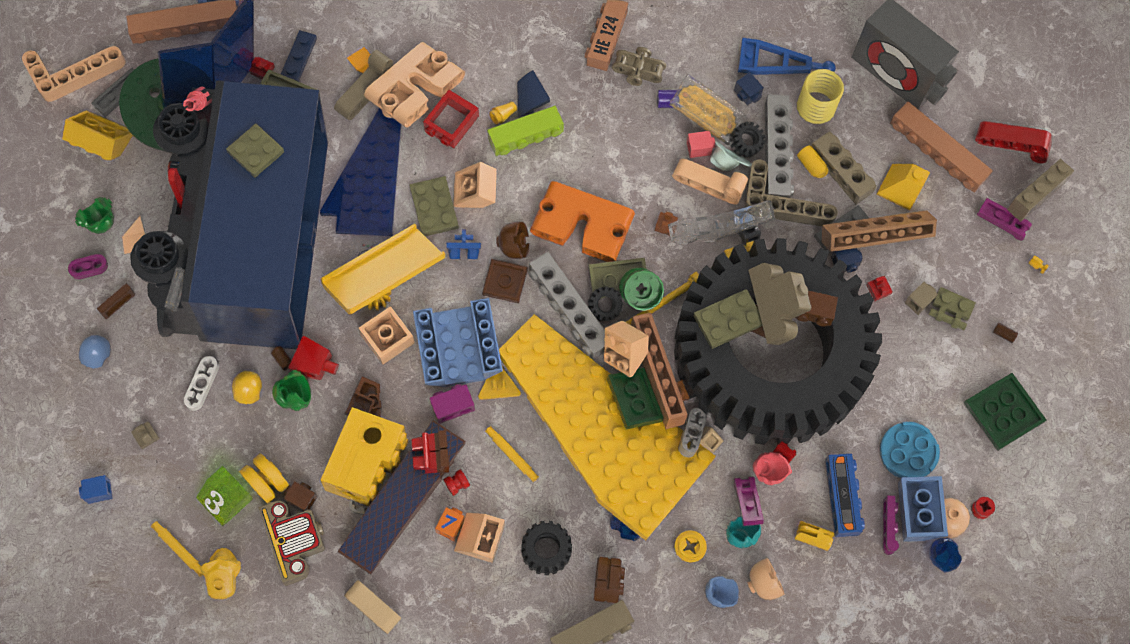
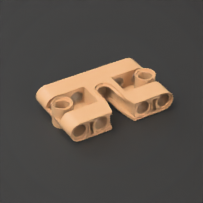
M421 42L369 85L365 90L364 97L379 107L385 117L394 118L407 128L429 110L427 107L429 99L415 85H419L427 92L442 98L448 90H452L463 80L465 71L454 63L449 62L446 53L436 51L426 43Z

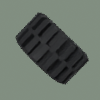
M540 521L538 525L535 523L531 529H527L526 534L522 538L521 553L524 562L531 571L535 570L539 575L540 573H544V575L553 573L554 575L557 571H562L570 560L572 553L570 535L568 536V531L565 528H561L559 523L557 525L553 524V521H549V523ZM550 538L558 544L559 550L554 557L546 559L536 554L535 544L540 539Z

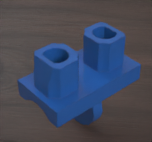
M462 229V235H455V240H462V243H446L450 259H460V249H468V259H478L481 243H466V240H473V235H466V229Z

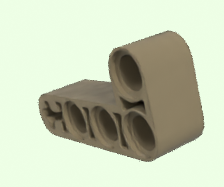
M379 50L372 52L368 59L369 68L338 99L334 106V110L348 120H352L369 102L364 97L367 87L393 66V61Z

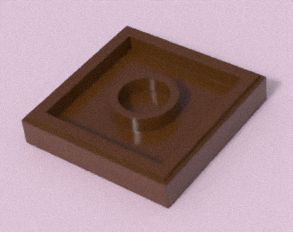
M491 259L482 295L519 304L528 267Z

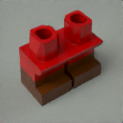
M446 430L433 434L422 433V437L411 439L412 451L424 452V456L413 457L414 469L425 470V473L449 472Z

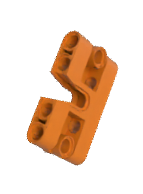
M552 181L543 200L540 202L539 210L530 228V232L539 238L563 246L574 232L577 222L585 220L587 225L584 229L582 253L605 262H613L617 260L621 247L625 242L635 212L623 205ZM548 207V208H551L552 210H551V211H544L543 209ZM620 233L622 236L616 237L613 234Z

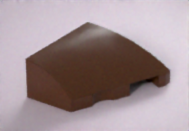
M362 376L344 414L348 416L353 407L381 417L380 384Z

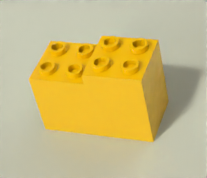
M352 407L321 478L325 491L369 506L371 501L373 502L379 491H377L379 483L382 484L385 480L386 472L384 471L392 473L394 468H397L400 464V453L406 449L408 444L405 427Z

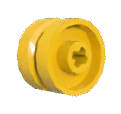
M259 453L252 459L253 464L259 471L256 472L251 466L245 465L238 472L268 504L276 498L275 493L269 487L270 485L277 491L283 492L289 484L283 478L279 469L271 461H268L263 454Z

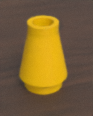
M511 101L494 107L489 112L490 118L496 125L503 124L517 111V106Z

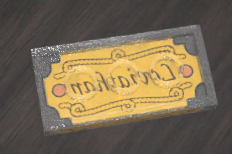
M689 74L685 76L669 104L706 131H710V134L726 145L731 144V133L743 123L747 116Z

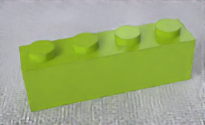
M555 105L488 129V140L495 156L506 155L512 150L523 149L534 142L540 143L545 138L559 136L564 132V123Z

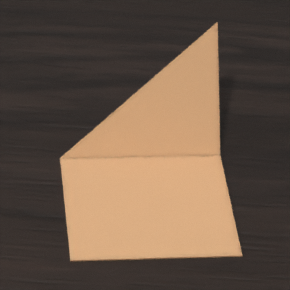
M140 216L122 236L124 254L131 253L134 244L145 235Z

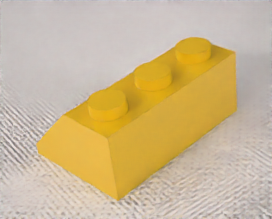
M86 110L65 120L62 140L69 142L72 146L81 147L88 153H95L104 160H113L121 156L133 135L126 127Z

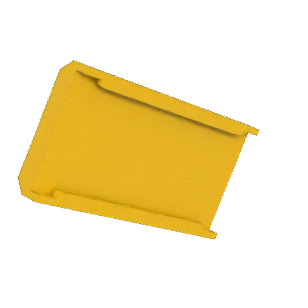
M413 224L321 278V283L334 300L348 314H352L445 258V252H441L417 229L416 224Z

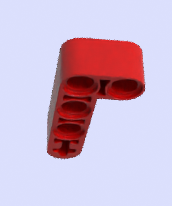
M983 121L979 124L975 141L984 146L1029 152L1033 162L1043 164L1047 162L1052 135L1046 130Z

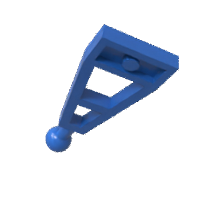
M742 37L738 72L748 74L750 72L753 75L810 73L811 69H828L833 72L836 70V66L832 61H825L824 63L812 62V57L765 41ZM759 49L783 56L782 66L757 67ZM789 58L805 63V66H788Z

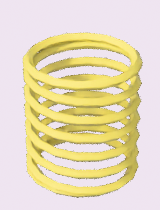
M828 69L812 71L806 77L797 101V110L804 120L813 124H822L828 122L834 116L844 92V84L841 78L835 72ZM810 93H822L830 101H819L812 97Z

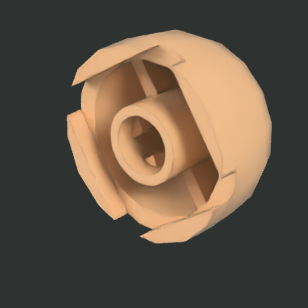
M945 498L948 536L942 538H956L964 533L969 525V511L964 503L958 499Z
M766 558L754 564L749 574L751 581L747 582L751 592H756L764 600H773L785 595L780 580H778L769 559Z

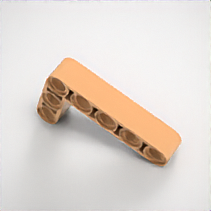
M111 46L50 75L35 51H27L22 56V61L44 100L48 102L55 101L121 69L126 62L121 50L116 46Z

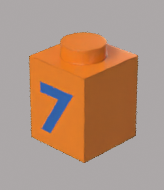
M446 507L435 527L436 533L454 541L465 519L462 515L463 512L454 507L451 509Z

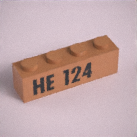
M607 0L606 3L602 4L600 11L602 16L597 18L595 28H597L596 33H592L590 39L591 47H587L585 53L587 66L604 71L608 70L628 12V2Z

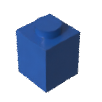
M103 475L81 480V487H79L80 498L88 504L113 499L110 479Z

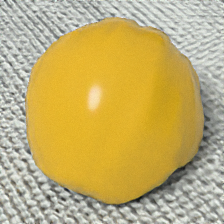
M243 371L237 374L232 382L234 400L242 404H253L259 400L262 389V381L259 375L252 371Z

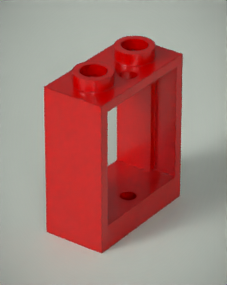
M448 90L423 121L424 130L429 136L438 138L443 145L455 148L478 119L479 108L451 90ZM447 105L466 116L453 134L434 124V121Z

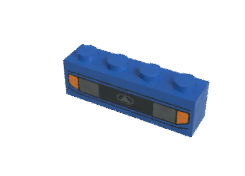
M852 453L828 455L825 459L835 537L859 536L865 529L864 518H861L860 515L862 501L861 498H858L857 493L859 491V480L855 478V471L857 470L856 460L853 459Z

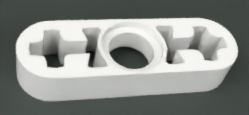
M206 356L200 361L185 394L184 404L189 410L196 411L203 406L219 370V364L212 356ZM210 362H212V364H213L214 367H213V368H212V367H209V369H208V371H207V368H206L205 365H206V364H210ZM199 379H206L207 384L203 388H198L196 386ZM196 396L198 402L191 405L189 400L194 399Z

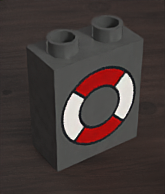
M886 0L866 20L851 58L902 99L910 102L919 110L927 101L936 105L948 90L946 86L958 72L952 64L959 51L897 2Z

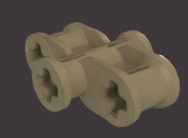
M638 47L635 51L636 54L626 50H618L616 52L617 58L612 65V69L617 73L628 75L626 80L629 84L640 86L643 82L642 79L653 83H660L662 81V73L666 69V63L659 59L650 58L652 53L648 48Z

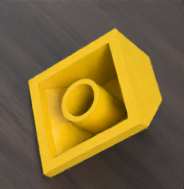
M892 164L877 195L910 211L930 172L915 164Z

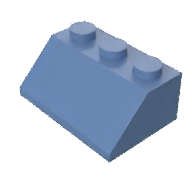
M942 476L902 477L898 482L903 542L927 541L947 537L948 530Z

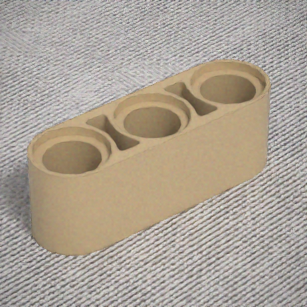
M359 580L344 595L386 634L402 619Z

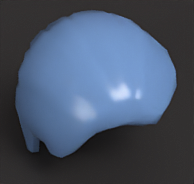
M91 335L85 338L79 348L81 364L93 369L102 367L104 360L110 356L109 341L99 335Z
M717 576L711 578L705 586L706 598L713 606L726 608L737 604L739 590L737 583L733 579Z

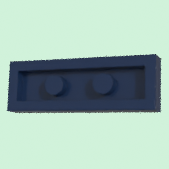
M299 30L281 75L299 82L316 43L317 36L315 34Z

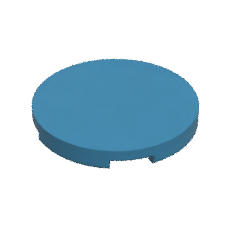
M902 422L894 425L884 434L880 443V456L885 467L899 478L925 477L936 467L940 457V448L928 428L915 422Z

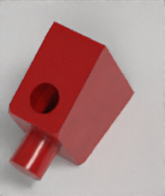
M303 336L288 369L290 372L292 370L299 371L306 378L321 380L325 372L335 375L339 364L330 361L332 358L330 350Z

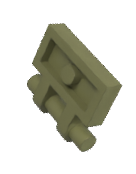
M940 287L938 295L932 304L939 308V310L931 308L929 315L935 317V320L939 322L944 321L950 324L952 328L965 330L967 323L962 322L961 318L966 321L969 320L976 302ZM945 311L948 312V313H950V314L955 315V317L953 318V317H951V316L945 314Z

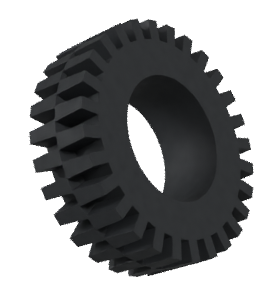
M777 238L771 249L766 248L764 239L755 240L749 252L746 251L743 243L734 246L729 258L723 252L715 257L711 268L706 265L700 271L697 282H692L682 305L674 338L677 339L674 357L675 360H679L677 370L679 379L687 380L686 390L690 397L689 399L697 396L699 399V409L706 415L710 411L716 415L714 422L716 427L723 430L728 423L735 427L734 437L741 440L748 433L756 435L755 444L765 445L770 438H776L778 446L782 441L788 444L794 437H797L799 443L809 441L815 432L819 436L827 433L835 423L839 424L853 410L875 376L873 372L879 365L881 355L876 353L882 344V333H875L880 323L879 313H868L874 301L870 292L861 296L858 295L862 280L856 274L846 281L843 276L847 265L840 259L832 268L826 265L828 251L820 248L814 258L807 256L808 243L798 241L793 251L786 250V239ZM762 263L778 265L783 269V273H801L808 291L838 297L835 318L831 326H819L816 322L811 321L821 338L823 346L821 368L813 375L791 383L771 382L752 374L737 360L729 342L711 349L693 316L694 313L745 289L748 290L754 303L757 304L749 269Z

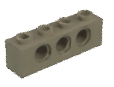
M829 131L812 143L814 150L826 163L828 173L855 205L873 194L877 186L874 179L865 173L862 165L853 159L850 151L841 145L837 136ZM841 165L846 166L848 169L842 168ZM852 179H857L859 183L854 182Z

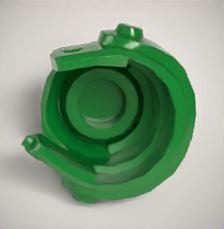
M98 197L94 199L95 202L84 210L79 209L76 212L75 223L77 226L85 227L91 233L102 234L112 228L114 214L111 209V200L105 197Z
M292 370L283 379L275 382L272 395L276 404L282 408L300 411L308 407L311 401V388L308 380L301 372Z

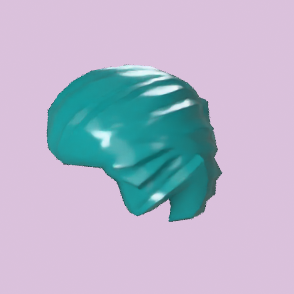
M737 516L734 521H730L726 529L728 542L732 546L739 548L755 545L761 535L760 525L743 526L741 516Z

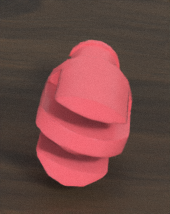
M199 87L188 94L187 99L183 103L184 107L188 106L186 108L187 111L202 110L212 102V99L207 101L206 98L210 95L209 92H201L205 87Z

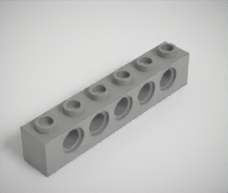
M767 94L765 101V162L768 165L766 194L790 198L794 193V185H791L794 171L793 168H790V163L793 162V152L790 151V146L793 144V135H790V130H792L793 119H790L792 102H789V95ZM776 163H781L783 166L780 167Z
M549 252L529 263L528 273L533 281L536 280L540 285L541 293L549 297L551 307L555 311L558 310L561 314L560 319L563 324L571 328L573 338L576 341L579 340L583 345L581 346L583 352L587 356L590 355L592 359L603 354L605 330ZM549 274L552 276V278L545 279L543 278V276ZM555 289H561L563 292L561 294H556L553 291ZM572 304L574 307L572 309H566L564 305ZM582 319L584 320V323L577 324L575 320ZM593 334L595 338L587 339L586 335Z

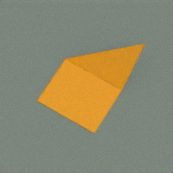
M363 47L347 59L357 71L364 73L369 67L368 59L371 54Z

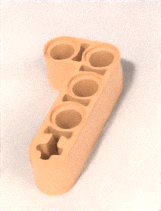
M680 159L672 174L676 181L734 205L739 203L748 182L747 176L742 173L733 172L730 178L687 159Z

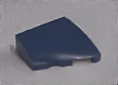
M534 70L524 75L517 82L518 118L533 114L534 109L550 102V97Z

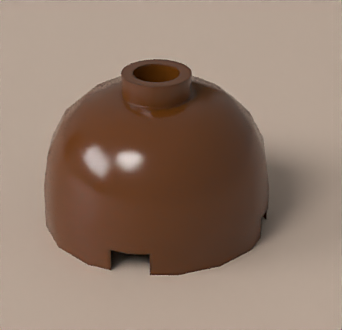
M515 221L502 227L499 236L496 238V244L505 256L511 259L527 257L529 253V243L526 244V237H529L527 226L524 222Z

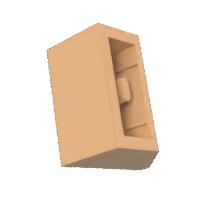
M624 321L606 327L604 362L625 375L632 377L648 354L649 336Z
M466 513L454 551L493 563L504 530L505 520L487 514Z

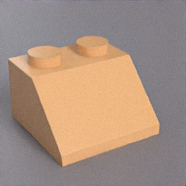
M478 162L455 172L454 207L484 208L495 203V168Z

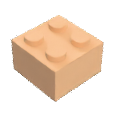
M391 306L359 327L362 338L382 365L414 344L413 335Z

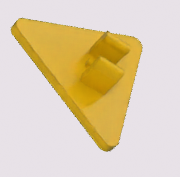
M503 369L502 372L486 379L478 398L484 400L517 397L521 395V392Z

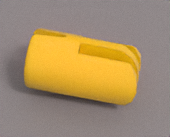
M808 145L799 151L797 158L813 177L824 178L828 174L826 163L812 146Z
M800 521L795 540L829 551L833 542L834 532Z

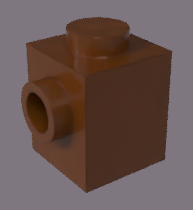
M294 481L292 486L289 485L284 492V500L302 512L310 510L318 497L315 492L311 491L312 487L304 482L299 484Z

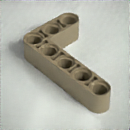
M757 159L752 163L744 206L749 215L821 227L835 221L838 210L833 205L765 194L768 165L761 159ZM755 169H759L762 172L758 173L755 171ZM752 186H758L760 189H754ZM755 202L758 206H753L750 203ZM769 205L775 206L776 209H771ZM787 208H792L795 212H790ZM805 211H810L813 215H809ZM824 214H829L831 218H827Z

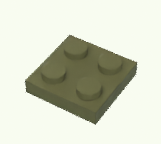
M254 124L226 148L227 153L254 178L284 153V149L257 124Z

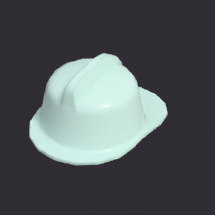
M715 141L717 147L710 161L719 169L729 171L740 163L749 167L752 165L744 157L739 156Z

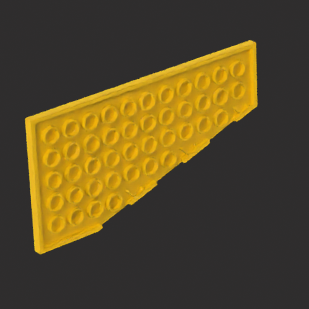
M535 314L499 349L502 362L508 371L512 372L542 421L546 422L571 464L582 475L596 496L597 502L645 541L715 459L716 456L701 444H699V448L693 457L688 458L681 455L678 447L683 430L678 426L665 429L663 421L626 430L607 381L610 373ZM688 442V444H687V446H688L687 448H688V449H689V447H690L691 442Z

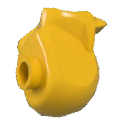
M220 548L214 552L210 561L202 564L200 568L206 580L208 595L213 599L222 600L234 595L236 577L241 569V562L237 561L236 556L229 549Z

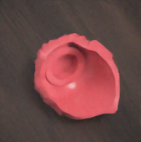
M765 452L753 462V471L758 480L767 485L779 484L792 473L788 461L780 453Z

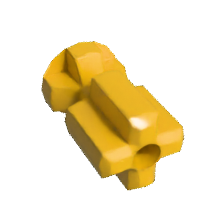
M1033 256L1029 261V264L1035 269L1040 268V273L1042 274L1049 267L1047 264L1043 265V261L1037 256Z

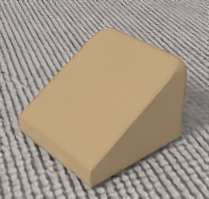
M705 426L700 444L711 453H714L723 440L712 427Z

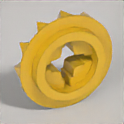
M688 530L682 532L676 538L674 548L676 555L682 561L693 563L703 558L707 550V544L700 533ZM687 541L690 544L698 543L694 547V553L691 550H685Z

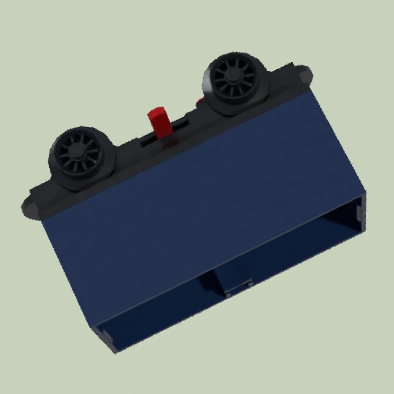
M216 81L215 89L201 90L203 93L209 92L210 95L206 97L207 101L212 99V102L202 110L187 111L186 108L188 106L184 107L182 103L171 104L165 107L155 120L153 136L158 146L166 152L172 153L167 172L168 181L175 196L168 230L153 231L143 235L134 244L131 251V266L138 277L148 282V297L152 305L157 309V327L162 337H169L173 333L197 335L201 342L272 348L281 346L283 349L297 350L303 337L329 143L319 90ZM254 124L261 127L284 149V153L256 178L243 168L226 150ZM175 272H179V275H178L177 280H176ZM166 300L170 302L169 306L165 304Z

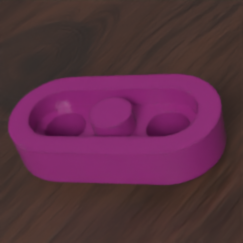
M94 254L70 262L68 272L74 279H84L104 273L108 268V262L104 256Z

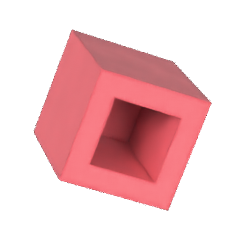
M710 131L688 134L687 147L689 157L695 158L712 154L713 148H715V139L711 137Z

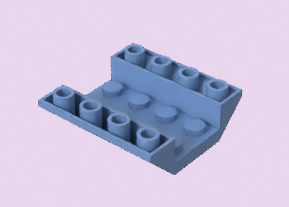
M489 298L470 301V307L435 313H433L432 308L413 311L425 385L450 387L458 384L484 381L503 371Z

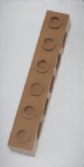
M926 210L826 224L822 226L821 242L832 252L935 237L937 219Z

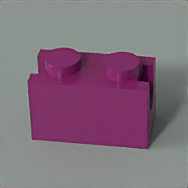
M466 384L455 385L446 392H436L432 395L433 397L429 398L439 424L475 411V405Z

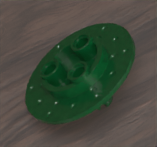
M162 57L147 61L134 69L122 86L119 98L122 120L129 132L138 141L150 148L165 151L158 146L153 136V125L160 112L171 104H183V99L188 96L192 87L215 89L213 80L199 66L184 59ZM153 92L159 93L156 98L151 96Z

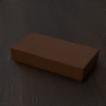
M126 283L96 309L105 319H108L134 297L135 293Z

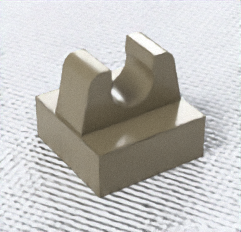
M149 421L131 431L142 450L160 439Z

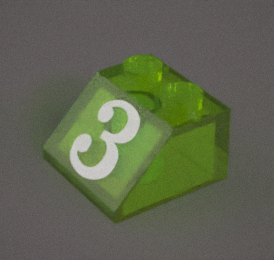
M221 466L206 480L196 497L222 526L253 500L251 495L224 466Z

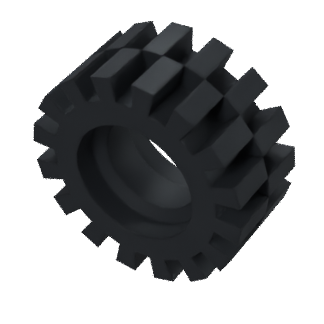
M749 122L741 123L730 135V142H733L730 145L731 148L735 147L736 149L733 151L735 153L739 151V156L743 154L745 158L754 156L764 147L763 145L766 140H763L765 134H761L763 129L759 130V125L754 126V122L750 124ZM742 135H750L753 139V145L745 144L742 140Z
M606 286L600 287L590 294L587 302L589 303L588 308L596 319L610 321L620 315L624 302H622L623 297L622 295L620 296L618 290ZM604 296L612 300L613 305L609 311H602L599 308L598 302Z

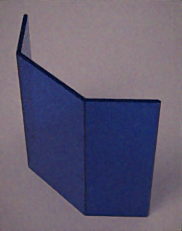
M239 0V7L210 43L160 50L158 52L163 109L171 104H183L192 87L215 89L216 81L238 83L243 81L249 73L252 61L254 60V0Z

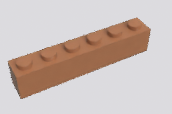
M218 0L126 16L128 33L133 44L240 26L238 7L235 0Z
M907 102L893 116L890 122L893 128L905 135L908 141L917 145L924 154L934 159L937 165L945 168L952 177L962 182L965 188L975 193L993 172L991 168L910 102Z
M647 313L633 316L631 326L649 336L648 354L642 361V364L664 417L663 424L665 429L684 425L688 414L652 314Z

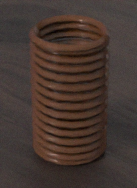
M1000 322L993 330L994 334L1004 340L1006 339L1010 343H1013L1018 336V332Z
M281 346L274 348L271 351V355L282 370H288L292 360Z

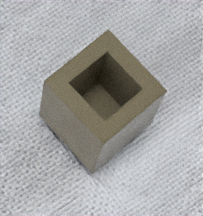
M923 282L908 296L904 303L919 315L935 300L938 294L934 287Z

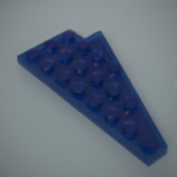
M380 108L320 210L321 216L337 217L336 234L393 236L402 124L394 118L385 117Z

